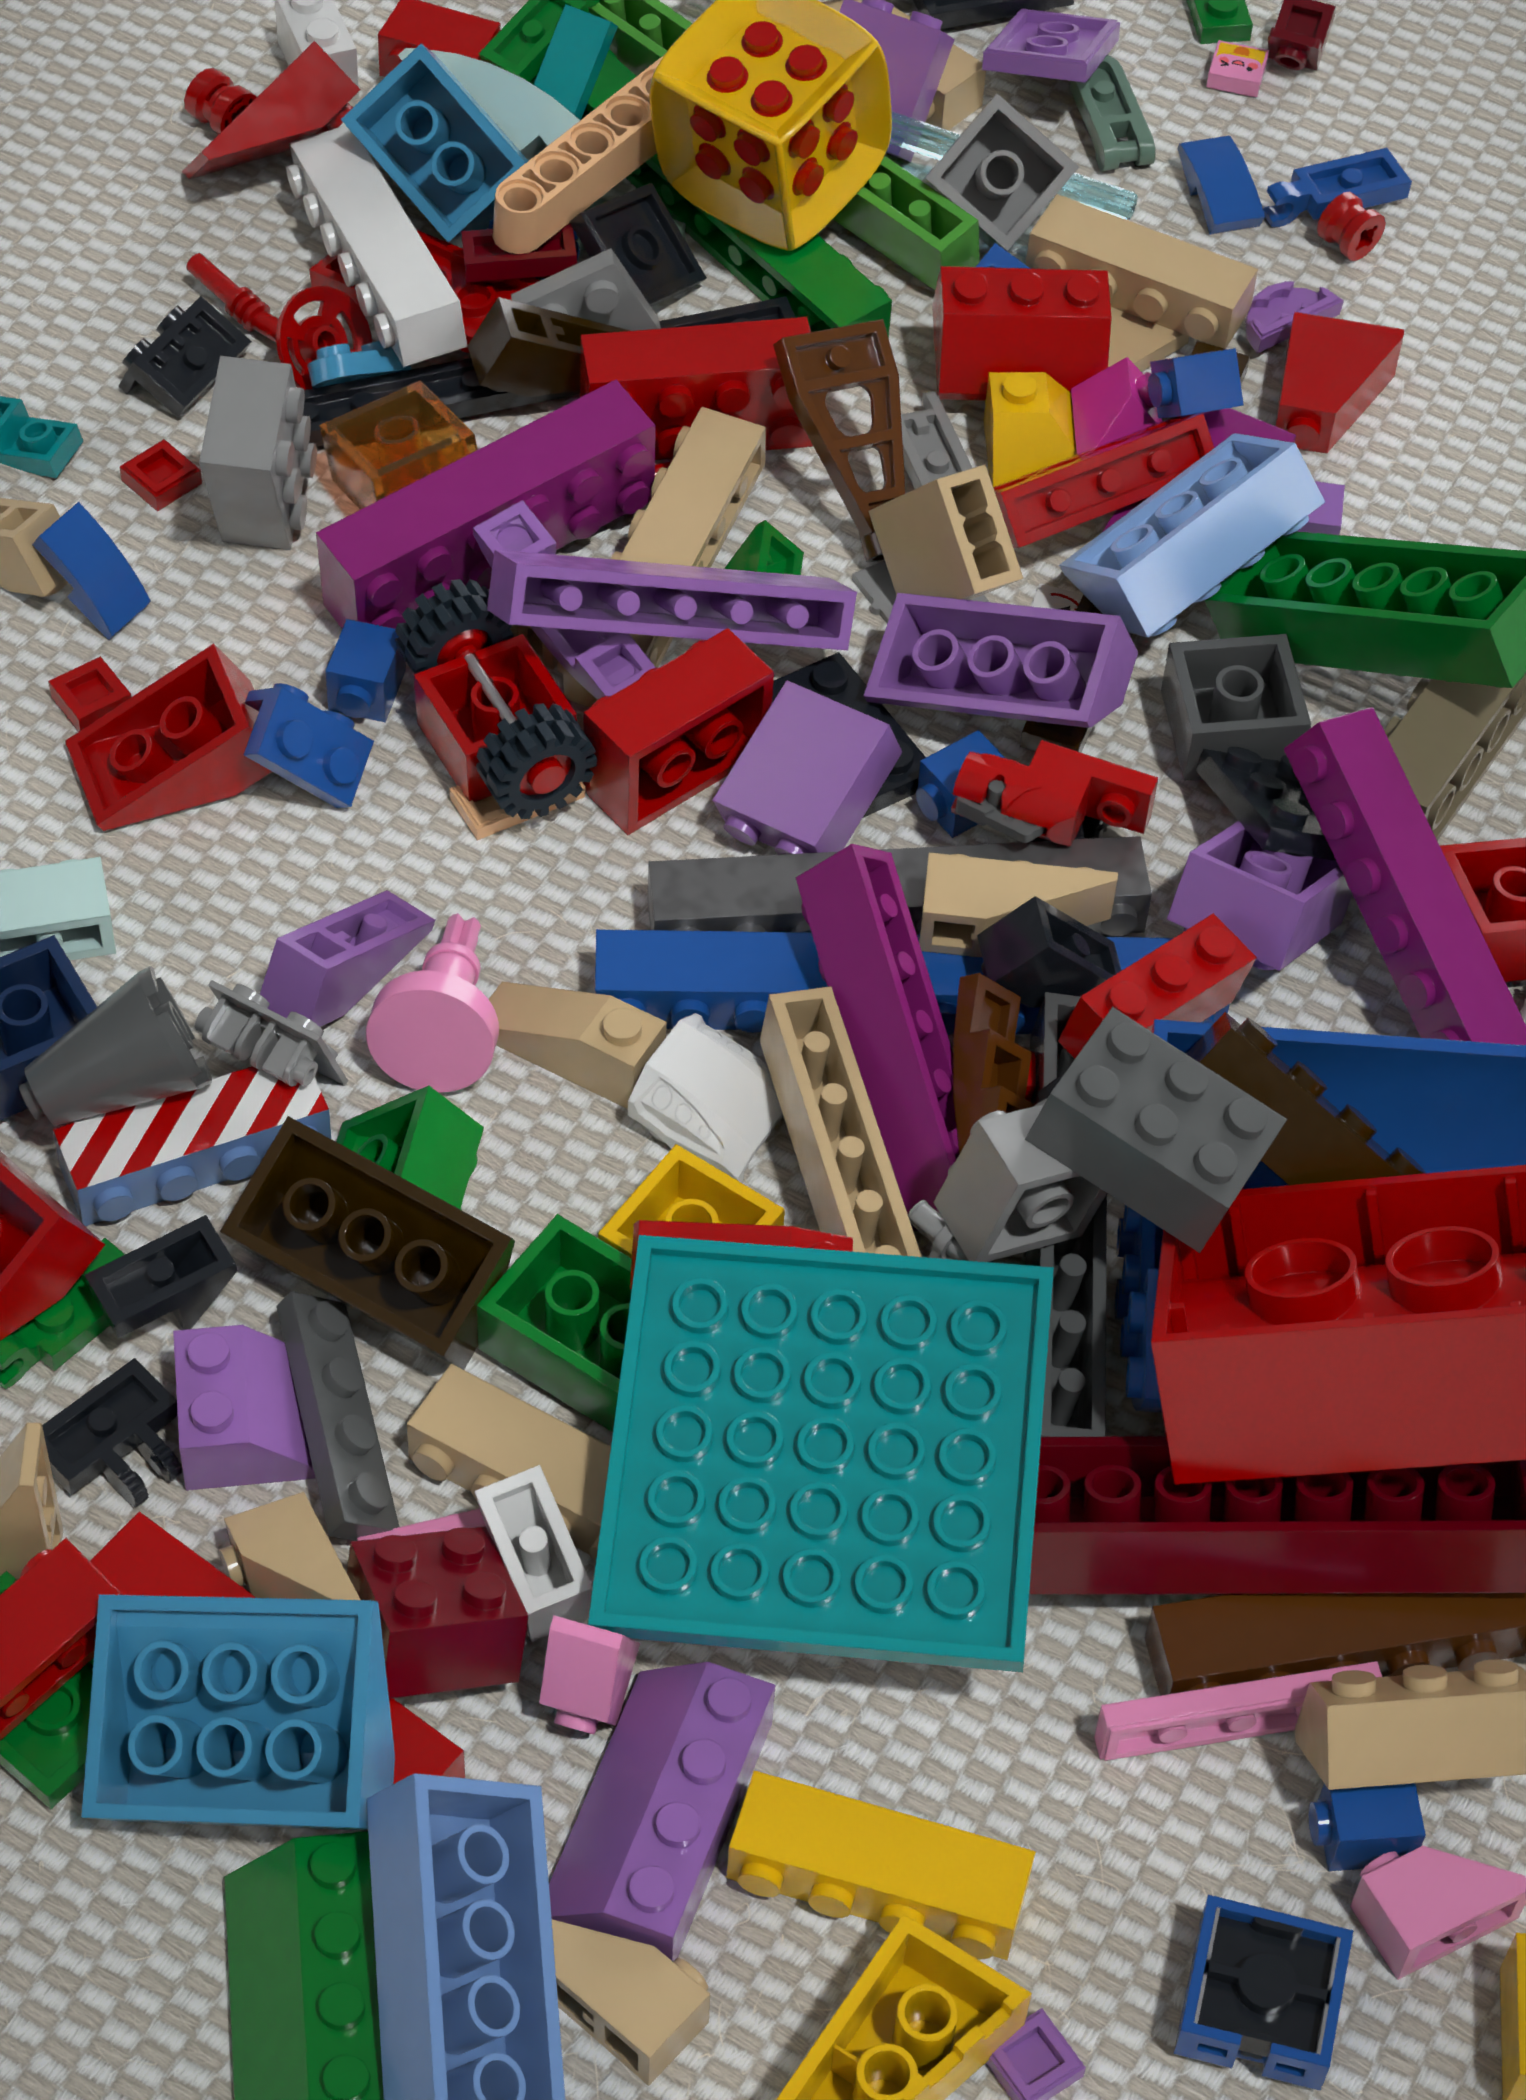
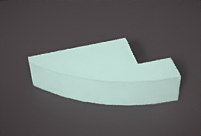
M405 48L398 56L403 61L415 48ZM430 50L442 61L528 161L580 121L553 97L513 73L491 63L460 54Z

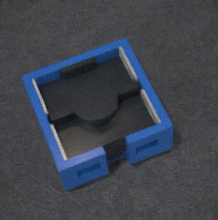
M1208 1895L1199 1923L1174 2054L1228 2068H1233L1236 2057L1264 2064L1262 2076L1321 2091L1330 2068L1354 1930Z

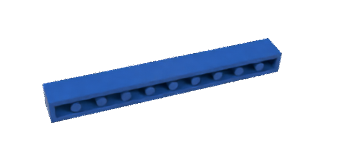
M596 929L595 993L611 995L666 1021V1029H673L680 1019L697 1013L702 1016L706 1025L715 1030H742L749 1033L762 1032L769 994L828 986L819 971V956L812 933ZM1106 937L1115 944L1121 970L1173 939ZM922 951L947 1035L954 1034L960 977L976 973L982 974L981 965L984 962L983 957ZM1020 1003L1016 1034L1032 1033L1040 1007L1029 1008ZM1230 1004L1201 1023H1215L1224 1012L1228 1013Z

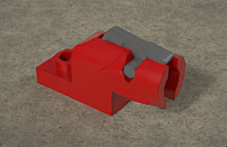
M1043 740L1040 741L1029 766L1021 764L1016 760L971 751L966 756L955 782L953 795L957 797L952 804L951 813L963 816L982 826L987 825L1022 843H1028L1038 837L1057 844L1071 846L1085 816L1101 820L1113 827H1122L1144 834L1152 815L1158 777Z

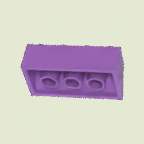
M897 593L867 683L864 698L867 702L1091 728L1123 704L1138 651L1121 617L1118 615Z
M708 1661L639 1672L549 1882L551 1918L553 1920L655 1946L671 1961L678 1958L771 1728L775 1684Z

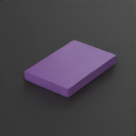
M1021 9L984 50L982 70L1086 83L1118 42L1120 22L1114 19Z

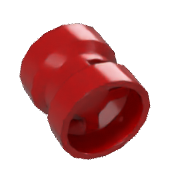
M208 68L198 73L190 82L185 93L184 106L189 115L202 123H210L213 131L219 135L257 97L245 87L234 86L231 78L220 70Z

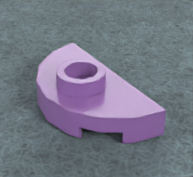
M1285 281L1267 286L1254 296L1251 308L1247 314L1245 321L1247 340L1256 353L1262 352L1289 339L1294 312L1333 318L1340 315L1344 300L1321 286L1319 292L1307 288H1293L1294 281Z

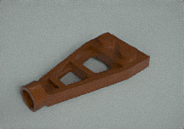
M881 319L783 337L774 343L773 346L789 402L858 529L866 562L884 560L868 511L906 494L899 373L884 321ZM862 387L867 391L871 400V428L868 433L847 436L837 428L826 407L825 398L829 392ZM875 448L880 455L884 485L882 489L865 492L857 484L848 461V454Z

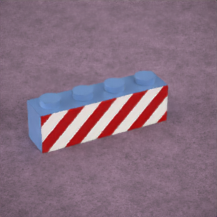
M253 1066L213 1078L212 1083L197 1090L104 1113L53 1129L59 1167L84 1226L101 1221L119 1220L132 1211L166 1200H180L191 1195L196 1190L227 1180H242L253 1175L288 1116L332 1139L329 1108L315 1077L307 1086H303L300 1083H297L295 1086H289L283 1081L267 1074L263 1069L259 1070Z

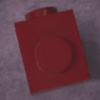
M1284 0L1276 25L1271 28L1268 36V58L1274 59L1280 66L1287 69L1302 70L1308 68L1317 71L1333 24L1336 6L1315 0Z

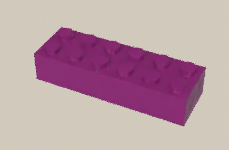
M614 380L316 532L323 605L342 629L346 619L396 629L397 623H406L402 614L407 607L414 610L419 607L414 599L422 593L429 599L434 595L432 587L442 583L444 588L449 590L451 580L461 579L465 586L469 580L477 581L480 587L484 585L487 589H490L492 568L473 535V527L522 500L556 541V550L577 539L590 537L600 527L625 514L636 513L638 509H642L651 501V490L655 479V424L617 380Z

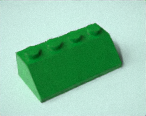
M368 1831L293 1838L225 1876L234 2100H384Z

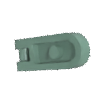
M1107 55L1086 83L1069 81L1070 91L1094 145L1096 162L1100 171L1118 169L1120 163L1134 162L1135 166L1151 165L1154 163L1156 152L1153 136L1123 67L1118 60ZM1128 137L1127 141L1117 142L1116 138Z

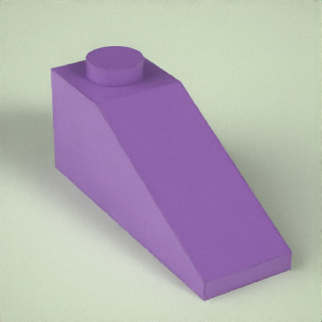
M388 890L278 937L260 995L270 1003L267 1009L285 1018L293 1011L307 1017L320 1027L344 1016L432 931L435 919Z

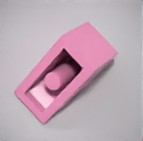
M553 1615L549 1629L539 1704L557 1709L554 1719L555 1724L595 1735L599 1721L617 1726L640 1643L622 1634Z
M1421 1846L1399 1857L1397 1852L1391 1851L1371 1861L1360 1872L1361 1879L1350 1908L1396 1979L1399 1980L1518 1919L1526 1904V1877L1426 1846Z

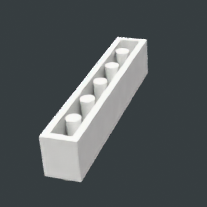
M347 126L290 142L294 165L286 167V172L291 190L296 199L303 197L305 210L312 227L320 226L322 239L329 256L338 255V263L343 279L348 287L355 285L358 302L366 318L374 316L375 329L383 348L392 347L403 367L468 347L460 300L362 143Z

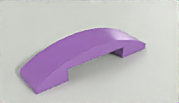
M523 500L473 527V535L491 568L493 566L494 550L556 555V541ZM530 626L560 664L597 699L604 696H612L636 682L646 671L656 668L630 634Z

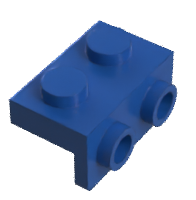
M277 683L274 684L273 688L249 691L245 704L259 711L244 756L336 808L351 807L374 741L353 729L355 723L350 718L337 712L322 711L308 703L309 696L294 686Z

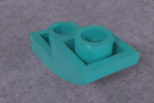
M0 396V463L36 475L57 478L84 442L78 425L29 417L22 399Z

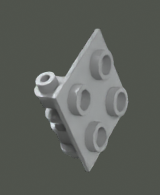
M213 980L210 981L208 986L218 999V1003L214 1009L205 1007L199 1013L195 1022V1029L202 1033V1040L204 1042L212 1044L231 1055L234 1053L235 1058L241 1061H246L251 1057V1066L259 1070L263 1069L267 1074L283 1081L289 1086H295L297 1083L303 1086L309 1085L314 1079L316 1072L344 1086L347 1084L348 1079L335 1060L338 1054L321 1038L324 1031L320 1026L307 1017L293 1011L285 1018L267 1009L270 1003L263 996L242 984H236L234 989L230 990Z

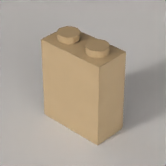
M986 464L936 479L868 511L896 595L897 593L972 600L1024 579Z

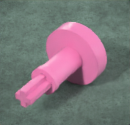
M459 913L450 916L441 943L433 946L427 952L422 971H414L394 978L380 990L374 1001L366 1027V1041L369 1051L375 1062L386 1074L410 1088L419 1090L429 1085L438 1093L460 1090L479 1080L491 1064L499 1035V1022L491 1002L475 987L481 969L479 959L474 953L481 928L479 921L475 917L464 921Z

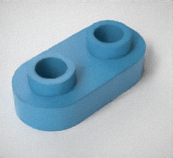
M380 341L361 346V351L351 352L349 344L327 346L316 350L317 360L307 364L312 388L412 369L411 365L403 367L393 348L388 347L384 349Z

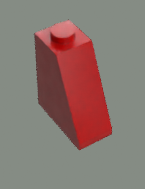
M1294 312L1275 426L1295 434V443L1298 449L1327 454L1394 378L1405 329Z

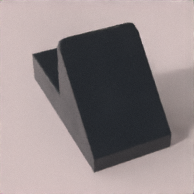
M204 1215L85 1274V1278L90 1292L117 1338H120L172 1311L183 1330L192 1329L238 1270L235 1261L207 1215Z

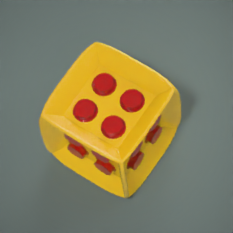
M716 0L668 49L655 69L651 80L649 100L655 145L659 163L667 181L681 196L696 207L743 234L775 248L792 251L816 236L873 176L880 166L891 140L892 110L887 63L880 44L857 22L818 0Z

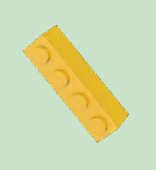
M754 1770L729 1845L726 1878L737 1881L743 1889L752 1894L762 1897H775L782 1894L806 1901L814 1910L826 1916L844 1918L854 1915L877 1922L889 1933H891L901 1916L906 1914L976 1959H988L994 1956L1008 1960L1036 1851Z

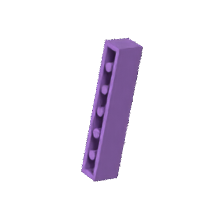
M494 550L487 610L509 625L708 640L729 628L743 643L848 651L857 592L827 577Z

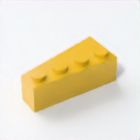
M903 1914L776 2100H945L981 2068L994 2051L1025 2024L1032 1993L906 1914Z

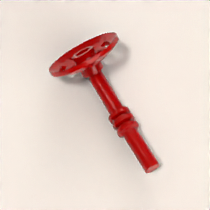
M197 253L187 262L186 269L226 304L225 311L227 314L233 317L236 322L242 324L243 328L248 332L257 331L276 343L280 362L291 364L297 388H303L304 390L313 389L307 364L317 360L316 350L337 344H348L344 327L336 318L339 313L347 322L352 335L353 349H350L351 352L361 351V346L373 342L369 323L361 308L348 294L337 288L323 285L303 289L291 297L284 306L280 317L277 318L270 314V307L265 302H262L248 287L240 288L203 254ZM309 302H320L316 316L304 318L297 323L293 316L299 308ZM289 351H290V353H291V356H292V359H293L294 363H295L296 366L301 370V373H299V371H298V370L296 369V367L294 366V364H293V362H292V360H291Z

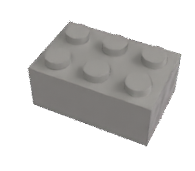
M220 356L199 463L222 542L291 550L294 530H303L305 526L307 496L301 495L304 477L313 478L317 446L315 443H309L311 419L310 416H303L304 389L296 387L291 364Z

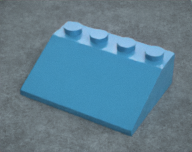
M99 1595L81 1818L127 1822L368 1831L367 1798L393 1785L395 1751L379 1602L374 1600Z

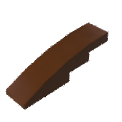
M980 973L962 976L959 980L953 1038V1100L959 1155L971 1135L970 1130L972 1126L983 1116L994 1111L1010 1113L1035 1106V1104L1025 1099L1032 1052L1014 1043L1021 997Z

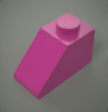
M1126 357L1071 388L1077 454L1162 422V418L1158 419L1157 408L1153 406L1148 393V379L1151 373L1146 372L1143 374Z

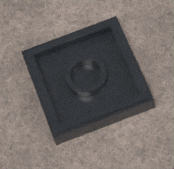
M652 182L583 211L569 221L590 258L610 248L613 250L651 307L692 289L707 279Z

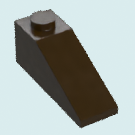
M498 297L468 344V350L480 386L488 387L497 392L505 391L526 397L580 390L581 335L631 330Z

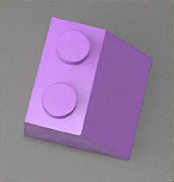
M244 1325L173 1331L179 1449L186 1491L316 1479L285 1342Z

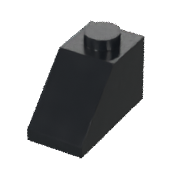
M1036 896L977 935L984 961L981 965L982 974L1020 996V1003L1029 1008L1040 1007L1045 992L1080 997L1122 971L1113 941Z

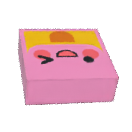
M1218 40L1208 73L1206 87L1257 97L1267 65L1269 50Z

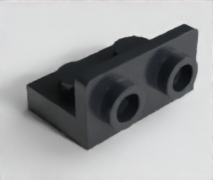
M200 296L186 311L179 305L171 310L157 327L156 331L161 335L154 342L150 343L143 338L133 347L122 362L128 370L118 387L128 394L139 383L179 418L215 382L220 356L240 358L252 341Z

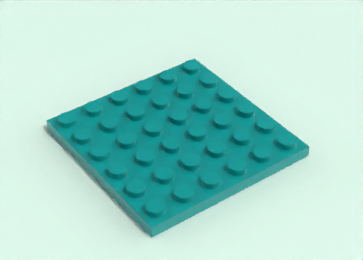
M639 1235L588 1625L622 1634L630 1639L1023 1673L1054 1267Z

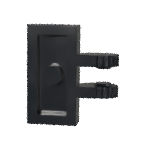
M136 1358L132 1359L42 1425L52 1476L73 1495L103 1472L111 1486L120 1496L124 1497L125 1501L134 1507L139 1506L149 1498V1494L142 1478L130 1468L122 1457L137 1447L145 1461L164 1480L166 1479L168 1482H171L183 1473L182 1464L179 1462L178 1457L156 1434L157 1431L178 1417L177 1400Z

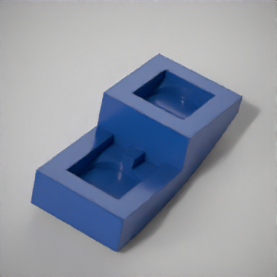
M1231 136L1180 143L1177 149L1191 196H1199L1209 234L1260 226L1265 218L1263 207L1246 162Z
M80 502L76 503L47 528L32 544L74 588L67 598L108 640L151 602L142 583L126 558Z

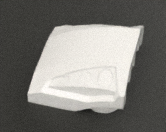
M697 1013L678 1021L646 1062L628 1100V1116L644 1125L655 1139L666 1143L671 1149L675 1144L681 1146L739 1182L743 1181L744 1171L757 1150L783 1117L767 1064L745 1047L706 1025L702 1016Z

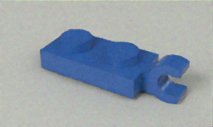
M1388 148L1378 149L1293 169L1291 182H1276L1267 187V193L1276 205L1265 207L1263 211L1271 227L1285 226L1305 210L1308 211L1313 220L1320 219L1328 204L1343 192L1350 191L1362 199L1363 208L1408 198L1412 181Z

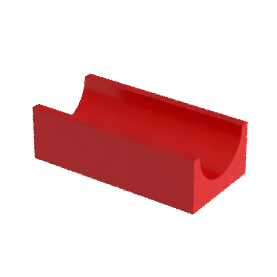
M1526 1165L1242 1189L1200 1253L1163 1230L1151 1346L1174 1485L1526 1460Z

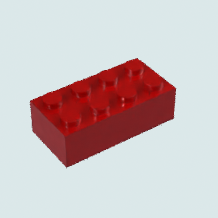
M798 317L581 335L580 397L617 380L655 424V460L671 459L680 430L683 426L691 427L701 407L766 427L765 451L813 447L789 402L773 346L774 343L783 337L810 333L808 318Z

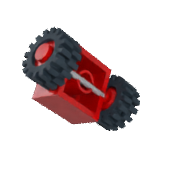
M461 579L451 580L449 590H446L441 583L432 587L434 595L429 599L423 593L414 599L419 607L416 610L407 607L402 614L406 623H397L395 632L399 637L395 639L401 655L414 673L417 724L456 785H459L468 801L473 800V802L493 795L500 808L504 809L507 815L514 817L518 813L521 819H530L534 810L539 817L549 815V806L553 804L556 805L558 810L568 805L564 798L569 794L577 798L583 791L579 783L591 781L594 774L590 768L597 767V757L594 754L596 750L577 723V713L525 636L521 634L513 637L514 634L510 629L512 625L507 624L487 610L489 590L484 585L480 587L477 581L469 580L465 586Z

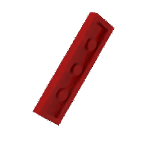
M1203 413L1172 417L993 487L1013 548H1021L1150 497L1214 449V445Z

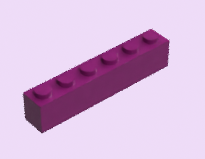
M1371 707L1318 722L1286 746L1284 751L1420 1037L1526 1045V1024L1374 708Z
M850 844L795 877L802 899V914L810 926L819 956L818 965L821 976L827 983V986L832 987L907 1214L921 1200H926L939 1213L933 1202L948 1177L949 1168L959 1157L953 1100V1051L892 853ZM912 1226L913 1231L919 1232L915 1227Z

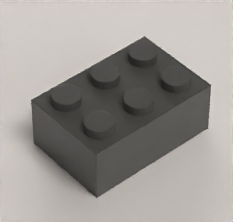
M1112 1007L1050 1093L1025 1140L1200 1253L1287 1119Z

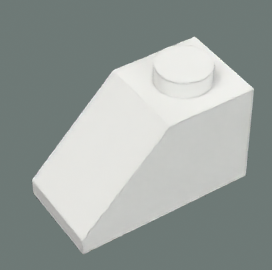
M538 1465L474 1491L485 1525L529 1615L526 1631L530 1641L534 1642L549 1635L553 1615L579 1623L588 1620L593 1587L541 1466Z

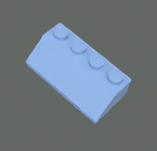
M1234 433L1059 566L1063 574L1103 614L1120 616L1129 633L1153 637L1170 629L1177 621L1176 616L1191 604L1204 601L1216 594L1221 588L1220 582L1237 569H1243L1258 562L1265 554L1264 549L1280 536L1288 535L1301 529L1309 521L1308 515L1324 504L1325 500L1296 443Z

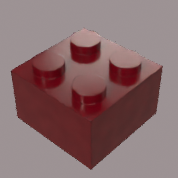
M486 1526L475 1528L459 1527L449 1531L404 1536L388 1535L378 1539L350 1542L347 1575L360 1600L379 1602L389 1699L519 1682L529 1615Z

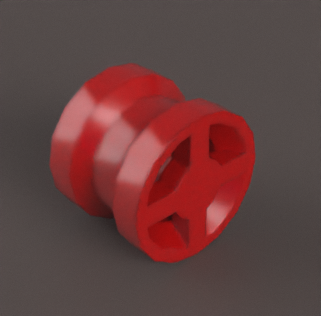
M1350 191L1343 192L1333 199L1323 211L1318 221L1317 233L1318 236L1328 243H1338L1340 252L1351 261H1356L1366 256L1376 246L1385 230L1386 221L1385 217L1376 210L1364 209L1362 199Z

